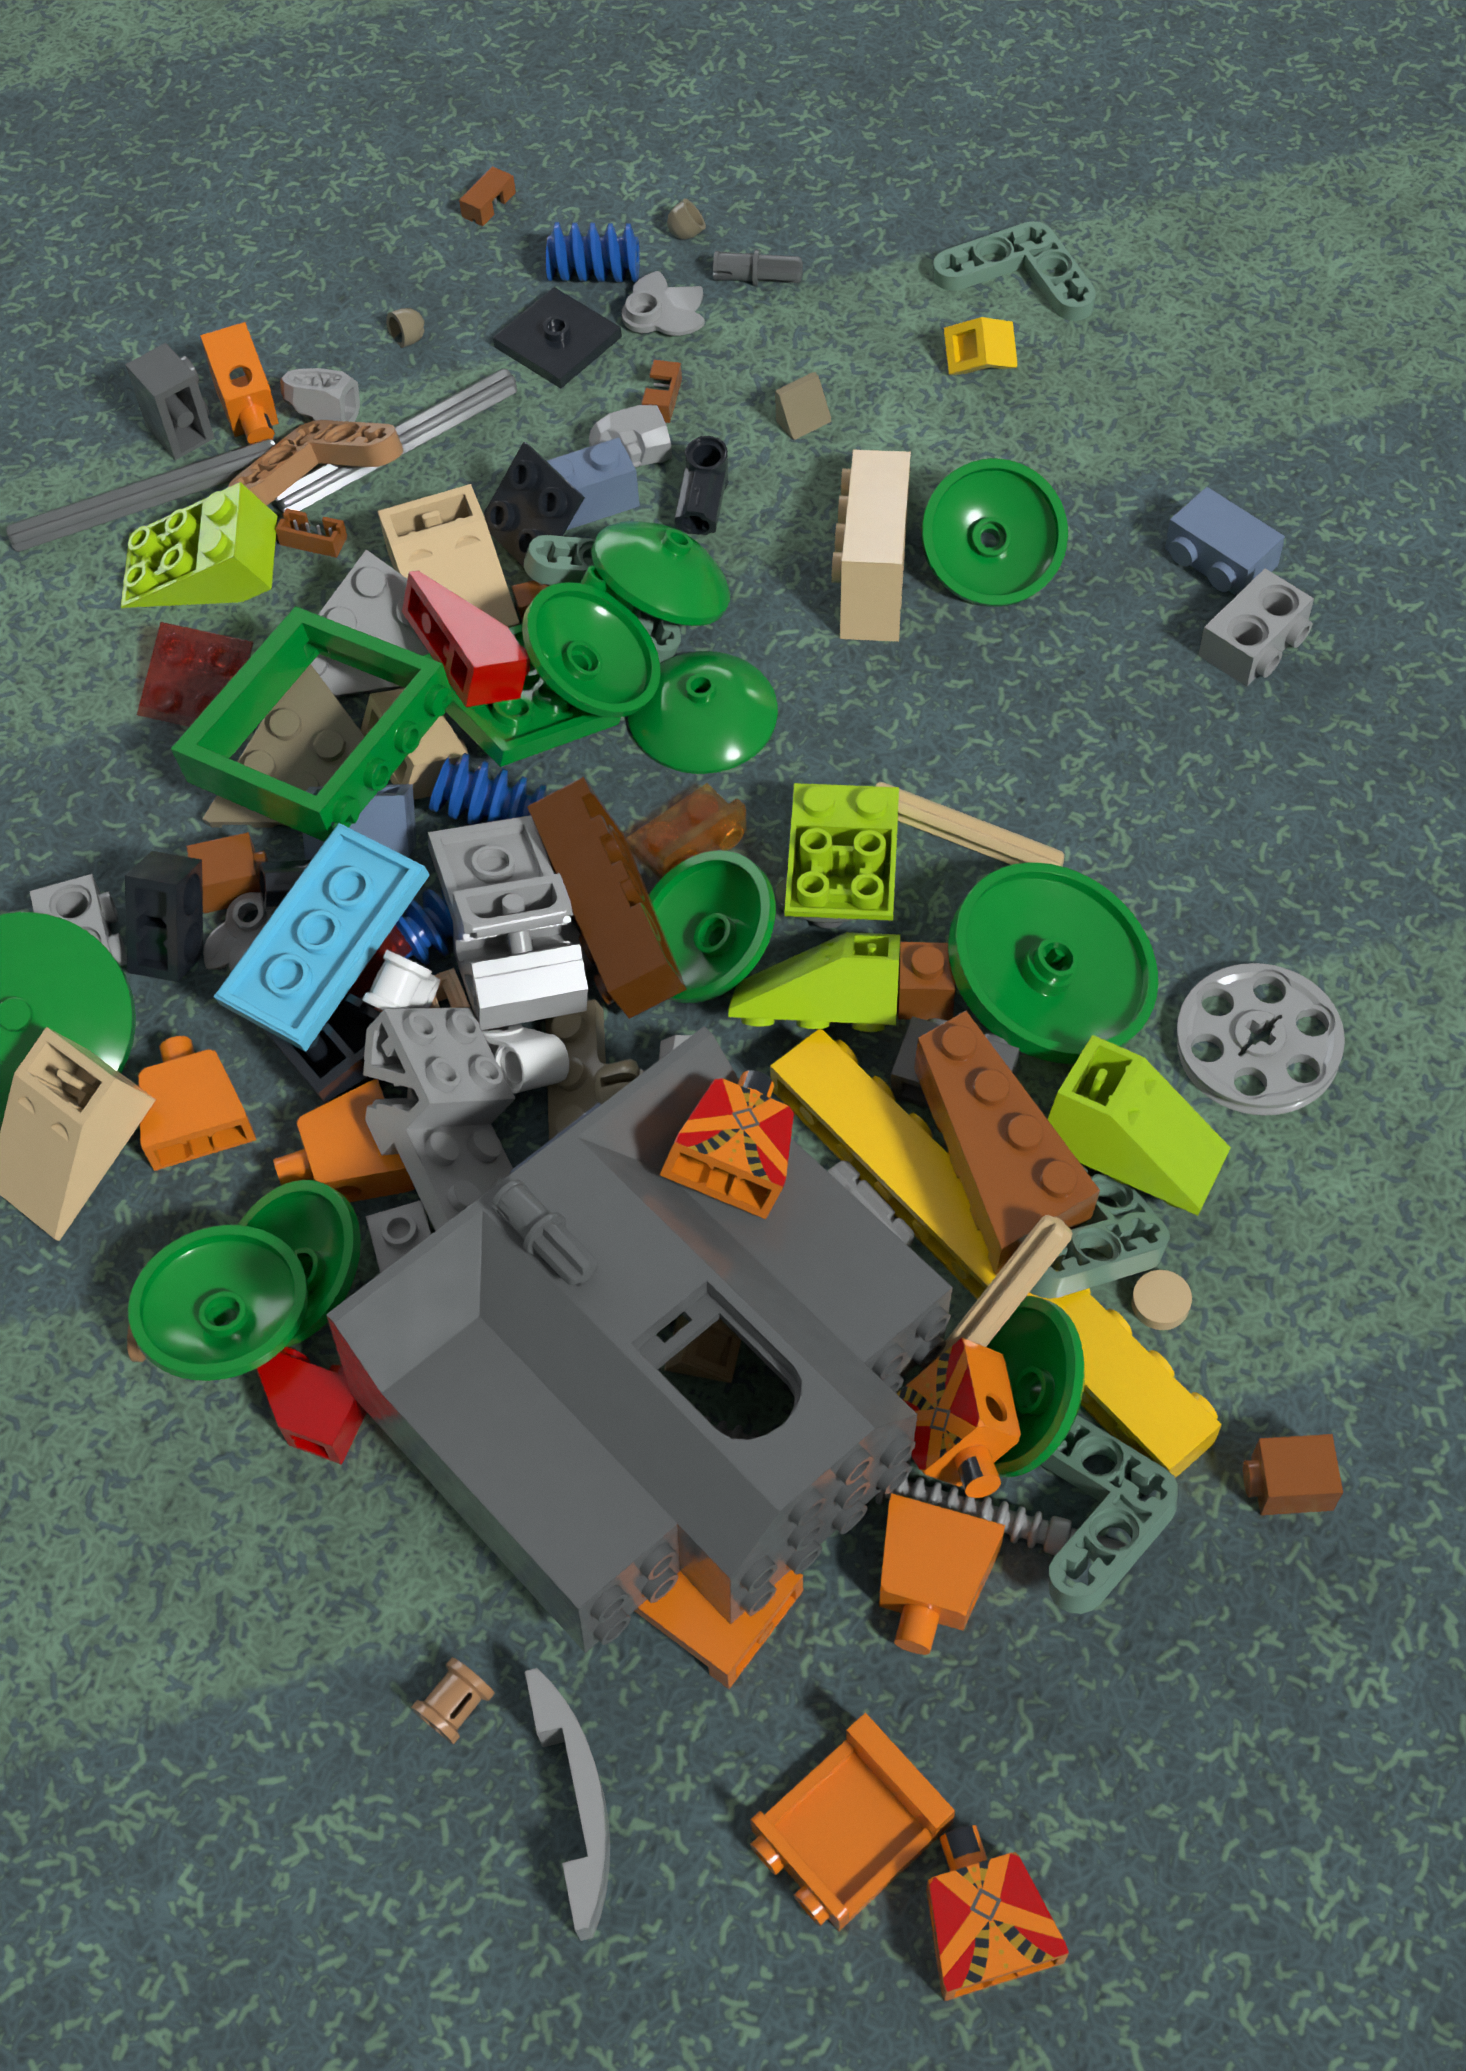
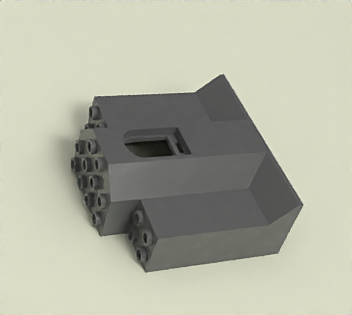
M705 1026L326 1314L351 1395L585 1653L599 1641L602 1645H606L616 1639L630 1623L631 1617L629 1615L647 1599L650 1603L657 1602L673 1588L678 1580L677 1573L679 1571L730 1624L744 1612L749 1616L759 1612L772 1599L777 1590L774 1585L790 1570L796 1575L805 1571L820 1555L822 1551L821 1543L836 1530L841 1534L851 1530L865 1515L868 1508L865 1505L881 1490L885 1494H890L908 1477L912 1470L910 1461L912 1450L916 1444L914 1435L918 1414L896 1392L903 1384V1376L917 1364L921 1368L930 1365L941 1354L946 1345L944 1337L946 1325L951 1317L949 1307L953 1287L792 1138L786 1181L766 1219L660 1176L662 1167L678 1133L714 1079L724 1078L736 1084L739 1081L715 1037ZM520 1179L551 1213L559 1212L566 1218L565 1228L597 1260V1270L585 1284L581 1286L567 1284L539 1254H530L524 1249V1239L500 1214L492 1209V1205H494L492 1203L493 1198L504 1185L513 1180ZM682 1314L689 1323L664 1343L656 1334ZM718 1319H721L789 1386L795 1398L794 1408L784 1424L767 1435L750 1440L731 1439L717 1431L658 1369Z

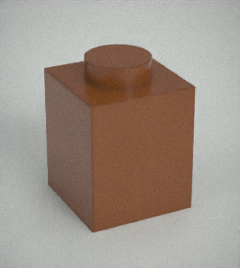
M249 832L187 846L188 857L202 859L204 914L228 909L229 905L242 894L249 892L260 893L259 866L262 862H268L265 850L255 851Z
M900 942L898 1019H911L912 1016L923 1020L930 1018L952 1019L955 980L949 963L948 943Z
M1333 1434L1259 1438L1251 1460L1244 1461L1243 1478L1246 1494L1248 1497H1258L1260 1515L1334 1511L1343 1494Z

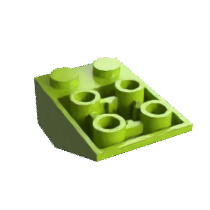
M239 482L222 491L214 492L209 497L186 508L178 509L171 515L156 522L139 527L129 534L121 608L238 603L271 590L276 542L275 528L278 516L245 485Z
M794 783L784 916L893 921L899 787Z
M846 932L745 978L735 987L729 1006L728 1017L741 1018V1023L757 1027L773 1025L774 1019L796 1020L797 1026L806 1029H824L829 1027L830 1022L852 1023L853 1029L864 1032L882 1031L885 1029V1025H896L900 935Z
M1094 1035L1091 1036L1057 1092L1047 1119L1079 1163L1110 1176L1116 1182L1128 1184L1163 1200L1172 1207L1181 1208L1197 1216L1231 1149L1145 1057Z

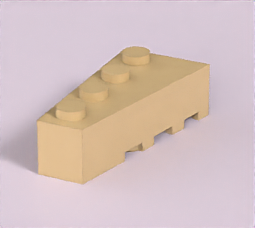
M853 450L851 469L842 468L841 496L839 495L838 523H836L835 552H833L832 582L841 583L840 639L899 642L911 452Z

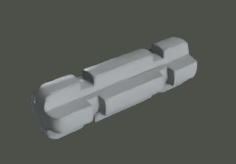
M842 1160L828 1170L839 1183L909 1247L914 1242V1231L902 1218L895 1219L893 1208L866 1180L860 1181L858 1179L861 1174L850 1162Z

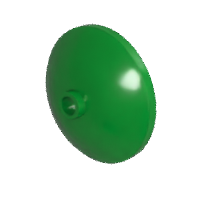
M989 458L965 464L951 472L940 482L924 510L921 540L924 555L930 569L946 589L959 598L973 604L1001 607L1027 600L1051 581L1065 556L1068 542V524L1060 498L1053 487L1040 474L1028 466L1015 461ZM981 534H992L996 539V546L993 548L984 546L981 542Z
M624 521L612 524L598 533L591 550L594 566L607 585L633 606L659 619L689 626H702L714 623L725 613L730 602V589L725 575L709 553L687 534L663 524L643 521Z
M565 582L546 587L536 595L527 607L522 626L525 648L538 675L561 699L585 712L615 718L625 717L638 712L652 699L658 689L661 672L656 647L640 620L616 598L589 585Z
M696 651L680 654L660 663V682L656 693L642 709L632 715H628L629 728L635 742L652 760L667 768L684 773L709 774L735 768L759 753L774 732L778 717V705L775 692L768 679L749 662L726 653Z
M719 850L704 852L688 858L671 869L649 894L687 989L669 998V1000L680 1003H698L711 1000L726 993L738 985L753 970L770 941L776 914L772 886L765 873L755 863L738 853Z
M299 1180L286 1183L267 1193L248 1210L238 1223V1225L264 1230L280 1238L295 1252L304 1269L308 1284V1305L302 1324L285 1347L300 1343L316 1333L328 1322L326 1314L346 1299L356 1276L361 1247L359 1222L347 1198L324 1183L313 1180ZM233 1320L226 1321L227 1324L233 1322Z
M243 1225L208 1227L173 1241L146 1264L137 1277L129 1298V1325L140 1351L151 1363L161 1370L180 1378L198 1381L232 1378L265 1364L282 1351L292 1340L302 1324L306 1313L308 1284L304 1269L295 1252L275 1235L258 1228ZM233 1320V1322L227 1325L220 1326L226 1321Z
M1026 1296L986 1346L1003 1354L1021 1432L1018 1443L994 1462L999 1477L1020 1476L1034 1470L1045 1462L1058 1449L1070 1432L1079 1412L1084 1392V1354L1081 1340L1073 1321L1055 1303L1035 1296Z

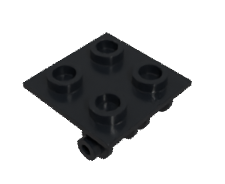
M523 442L483 515L490 534L524 567L525 556L531 541L541 535L563 536L585 497L527 442Z

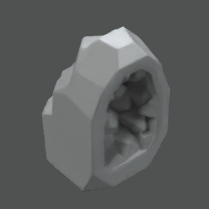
M321 368L296 369L288 371L280 380V389L284 401L294 407L302 416L312 421L355 422L360 408L358 382L343 371Z
M637 405L609 413L596 422L590 431L589 447L619 437L634 467L653 463L660 464L672 458L671 441L667 425L657 405Z

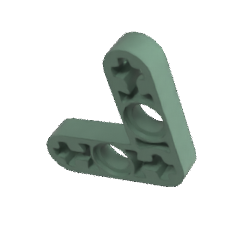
M1031 221L946 249L938 253L934 258V283L945 290H961L1024 268L1060 317L1078 321L1089 317L1094 311L1096 296L1094 286L1053 230L1041 222ZM994 253L1001 255L1004 259L992 262L984 260L982 256ZM1048 268H1058L1065 274L1055 277L1048 276L1042 271ZM1070 286V288H1069V293L1071 294V296H1072L1073 298L1067 299V294H1068V289H1067V288Z
M554 535L538 536L529 544L524 560V569L531 579L541 584L580 583L589 567L584 562V559L592 558L591 550L595 539ZM635 607L632 613L640 620L649 635H651L653 629H656L655 638H652L660 663L674 657L681 642L679 624L659 619Z
M1081 1164L1100 1189L1099 1196L1116 1201L1120 1207H1109L1097 1201L1092 1218L1086 1221L1089 1225L1071 1230L1073 1233L1072 1239L1030 1293L1047 1299L1059 1298L1152 1269L1159 1265L1170 1240L1168 1228L1132 1186L1116 1182L1110 1176ZM1081 1249H1094L1104 1254L1108 1260H1094L1086 1256Z
M1077 1415L1065 1440L1041 1465L1101 1502L1055 1555L1049 1565V1593L1053 1602L1060 1609L1069 1613L1083 1614L1093 1611L1105 1600L1173 1519L1177 1511L1178 1484L1174 1475L1166 1468ZM1067 1447L1072 1450L1070 1456H1067ZM1104 1455L1112 1459L1116 1466L1109 1473L1101 1475L1088 1472L1082 1463L1089 1456ZM1128 1473H1131V1482L1126 1479ZM1153 1490L1161 1493L1160 1499L1150 1497L1146 1502L1139 1500V1492L1144 1495L1151 1494ZM1118 1527L1130 1535L1131 1541L1126 1546L1118 1549L1108 1548L1097 1540V1535L1103 1529ZM1089 1556L1094 1563L1088 1571V1586L1081 1582L1076 1583L1072 1588L1066 1586V1575L1072 1579L1079 1578L1088 1568Z

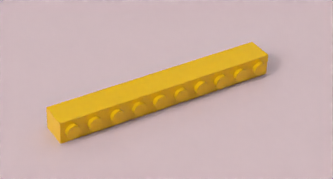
M818 1029L770 1065V1076L774 1083L773 1092L786 1105L790 1106L794 1114L841 1161H848L861 1174L858 1179L860 1181L866 1180L893 1208L895 1211L894 1215L897 1218H902L914 1231V1236L978 1300L996 1275L988 1258L989 1251L981 1231L977 1230L972 1218L970 1203L960 1178L957 1179L950 1162V1152H946L933 1139L930 1128L920 1116L915 1113L908 1115L895 1102L893 1092L880 1077L873 1076L871 1078L858 1065L855 1054L845 1042L839 1039L834 1041L823 1029ZM1090 1288L1059 1298H1042L1061 1307L1069 1315L1078 1331L1085 1361V1384L1081 1406L1110 1435L1166 1468L1175 1478L1214 1445L1222 1424L1217 1420L1218 1416L1213 1406L1199 1393H1190L1174 1378V1371L1168 1361L1155 1350L1147 1351L1132 1336L1129 1324L1117 1311L1111 1308L1106 1310L1091 1296ZM1029 1292L1028 1295H1027V1296H1035V1297H1038V1296H1036V1295H1034V1294H1032V1293H1030V1292Z

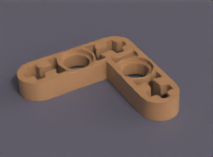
M333 420L311 421L293 430L229 483L228 487L241 482L267 506L319 463L379 467L397 459L404 449L395 427L390 424Z

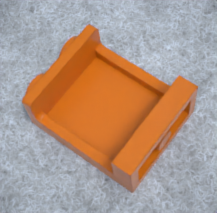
M790 1570L774 1585L777 1589L776 1593L759 1612L752 1616L744 1612L732 1624L716 1610L681 1571L677 1573L678 1580L663 1598L655 1603H650L647 1599L635 1612L707 1665L709 1675L730 1689L803 1592V1575L801 1573L796 1575Z
M865 1712L846 1730V1740L765 1815L759 1811L750 1819L751 1830L757 1837L750 1843V1846L762 1863L774 1875H777L784 1868L801 1887L794 1894V1897L806 1914L818 1926H821L828 1919L840 1931L953 1824L955 1810Z

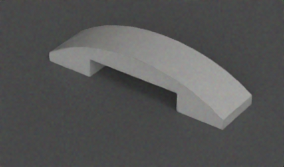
M538 1668L525 1671L537 1735L542 1747L563 1742L566 1744L588 1857L562 1863L575 1931L580 1941L594 1938L607 1893L610 1870V1833L606 1801L596 1764L577 1718L552 1682Z

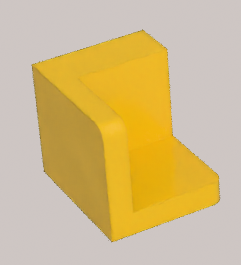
M979 317L944 328L950 375L967 374L986 368L1011 369L1017 367L1012 321Z

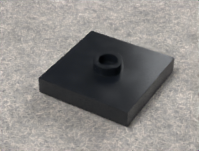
M554 287L494 336L493 341L496 349L561 389L622 337L620 326Z

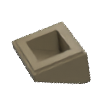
M816 372L810 373L775 391L776 422L791 439L796 440L831 422V415L819 376Z

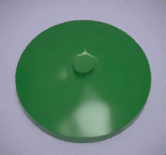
M1013 864L998 869L979 881L960 904L954 915L948 937V954L952 975L957 988L979 1021L994 1035L1003 1038L1008 1045L1017 1047L1019 1051L1041 1060L1075 1064L1092 1035L1123 1048L1148 1021L1154 1009L1158 993V969L1153 948L1144 929L1129 908L1115 894L1092 878L1072 869L1054 864Z
M15 912L0 915V1128L2 1127L14 1073L46 1027L87 1048L119 1073H122L133 1046L136 1027L135 1003L131 987L123 969L112 953L97 938L78 925L60 917L35 912Z

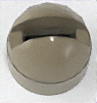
M683 199L668 214L667 225L670 233L676 238L691 239L706 228L699 210L688 199Z
M401 308L387 314V328L393 339L402 332V342L398 343L401 348L415 344L422 339L424 320L419 312L412 308Z

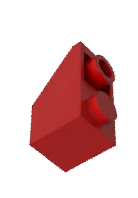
M284 1347L275 1357L257 1368L277 1425L289 1446L342 1465L367 1412L351 1395L342 1366L331 1365L328 1370L311 1364L310 1360L301 1352Z

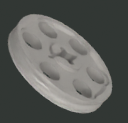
M1260 963L1239 964L1210 974L1190 991L1181 1006L1178 1016V1054L1189 1079L1203 1094L1213 1101L1229 1109L1246 1114L1279 1115L1298 1110L1315 1101L1327 1090L1334 1080L1344 1052L1345 1037L1343 1024L1330 998L1306 977L1275 965ZM1261 984H1271L1281 990L1284 998L1277 1003H1265L1255 996L1253 989ZM1210 996H1219L1231 1004L1232 1010L1226 1015L1214 1016L1205 1011L1202 1001ZM1303 1017H1314L1324 1024L1326 1032L1320 1036H1308L1298 1029L1296 1022ZM1272 1027L1268 1044L1260 1041L1256 1045L1252 1044L1246 1050L1251 1032L1260 1034L1263 1030L1267 1031ZM1208 1041L1219 1047L1222 1056L1214 1062L1201 1061L1194 1056L1191 1048L1198 1042ZM1293 1063H1306L1316 1071L1317 1079L1309 1083L1297 1082L1290 1077L1287 1067ZM1243 1075H1252L1263 1083L1265 1091L1256 1096H1247L1236 1089L1234 1080Z

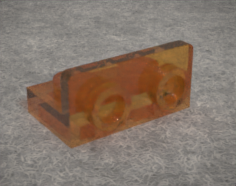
M706 783L626 839L634 854L661 880L671 869L688 858L704 852L717 851L718 849L727 851L736 846L747 830L746 808L738 798L728 804Z

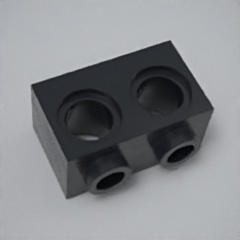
M151 851L125 875L127 973L179 982L199 961L203 952L202 859Z

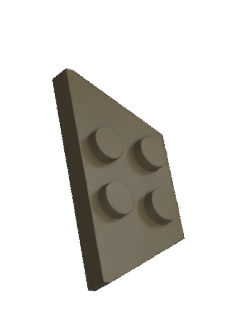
M310 664L262 720L237 762L306 791L309 787L325 786L365 736ZM218 795L203 817L205 824L212 828H222V825H252L253 828H273L277 825H284Z

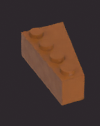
M964 1011L918 1037L914 1069L938 1131L942 1132L950 1152V1162L957 1179L960 1178L969 1200L970 1212L978 1231H981L989 1251L988 1258L994 1274L997 1275L1043 1216H1056L1064 1221L1065 1225L1071 1230L1091 1219L1100 1189L968 1012Z

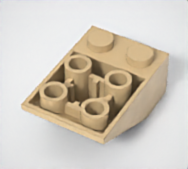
M471 484L378 511L386 549L394 570L407 579L409 571L418 570L508 628L520 625L485 517Z
M46 1027L13 1076L0 1131V1195L52 1238L60 1241L156 1099L87 1048Z

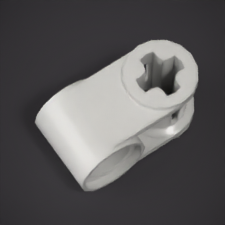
M386 950L383 957L385 961L373 982L370 993L365 994L363 1001L381 1010L430 1008L437 993L440 979L432 975L431 970Z
M522 1024L482 1030L512 1093L560 1083L566 1079L569 1072L568 1052L564 1043L556 1035L522 1027Z

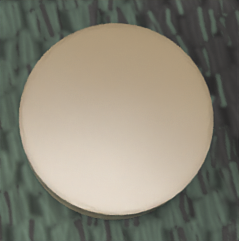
M1153 1270L1144 1274L1137 1281L1132 1294V1309L1136 1317L1150 1328L1156 1330L1173 1329L1184 1322L1188 1316L1192 1303V1293L1187 1282L1178 1274L1168 1270Z

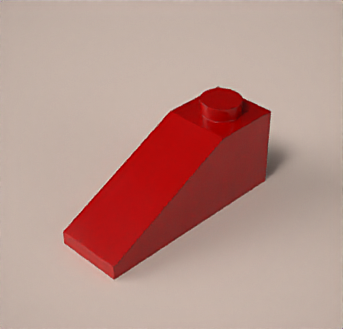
M409 571L402 613L432 658L443 664L448 681L464 706L472 707L520 699L525 677L530 671V658L527 650L518 643L509 628L420 571Z

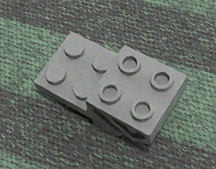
M531 815L428 832V849L453 920L454 955L481 1031L587 1011L588 987L580 944H573L570 941L564 942L561 935V925L571 922L570 916L573 915L571 901L560 873H553Z
M470 1007L384 1009L366 1030L363 1075L394 1083V1086L408 1087L407 1098L376 1099L372 1105L367 1106L365 1121L381 1155H400L436 1231L510 1174L513 1167L491 1124L516 1098L504 1077L501 1067L496 1062Z

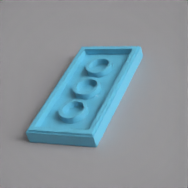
M338 823L216 992L214 998L221 1006L306 1052L429 877L427 869L410 858Z

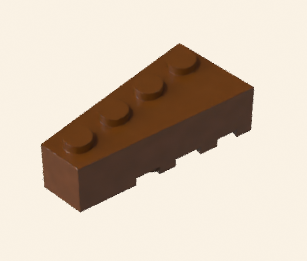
M582 777L528 805V810L549 855L551 866L555 874L560 873L572 906V917L583 933L579 935L581 946L590 962L596 964L600 972L594 976V981L605 1002L608 1005L616 1002L630 1019L687 990L626 837L586 779Z

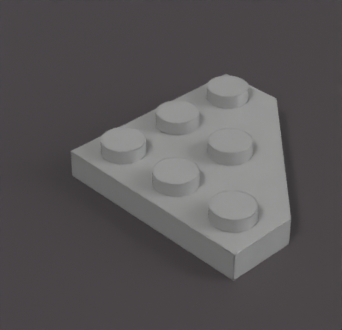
M366 549L318 615L422 656L429 654L402 613L407 578ZM321 654L311 663L336 698L366 692L372 693L404 688Z

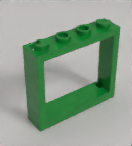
M295 606L173 745L171 751L188 783L325 842L338 823L349 828L352 823L355 824L360 813L377 792L385 788L391 775L408 754L416 750L421 738L435 721L446 713L445 709L452 702L454 696L442 663ZM321 654L405 689L317 795H313L231 760L230 757L314 659Z

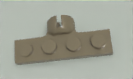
M595 999L587 1001V1011L545 1019L546 1033L554 1034L561 1039L569 1057V1072L566 1079L560 1083L547 1086L549 1141L597 1103L603 1104L645 1072L639 1069L637 1062L633 1059L606 1064L604 1010Z

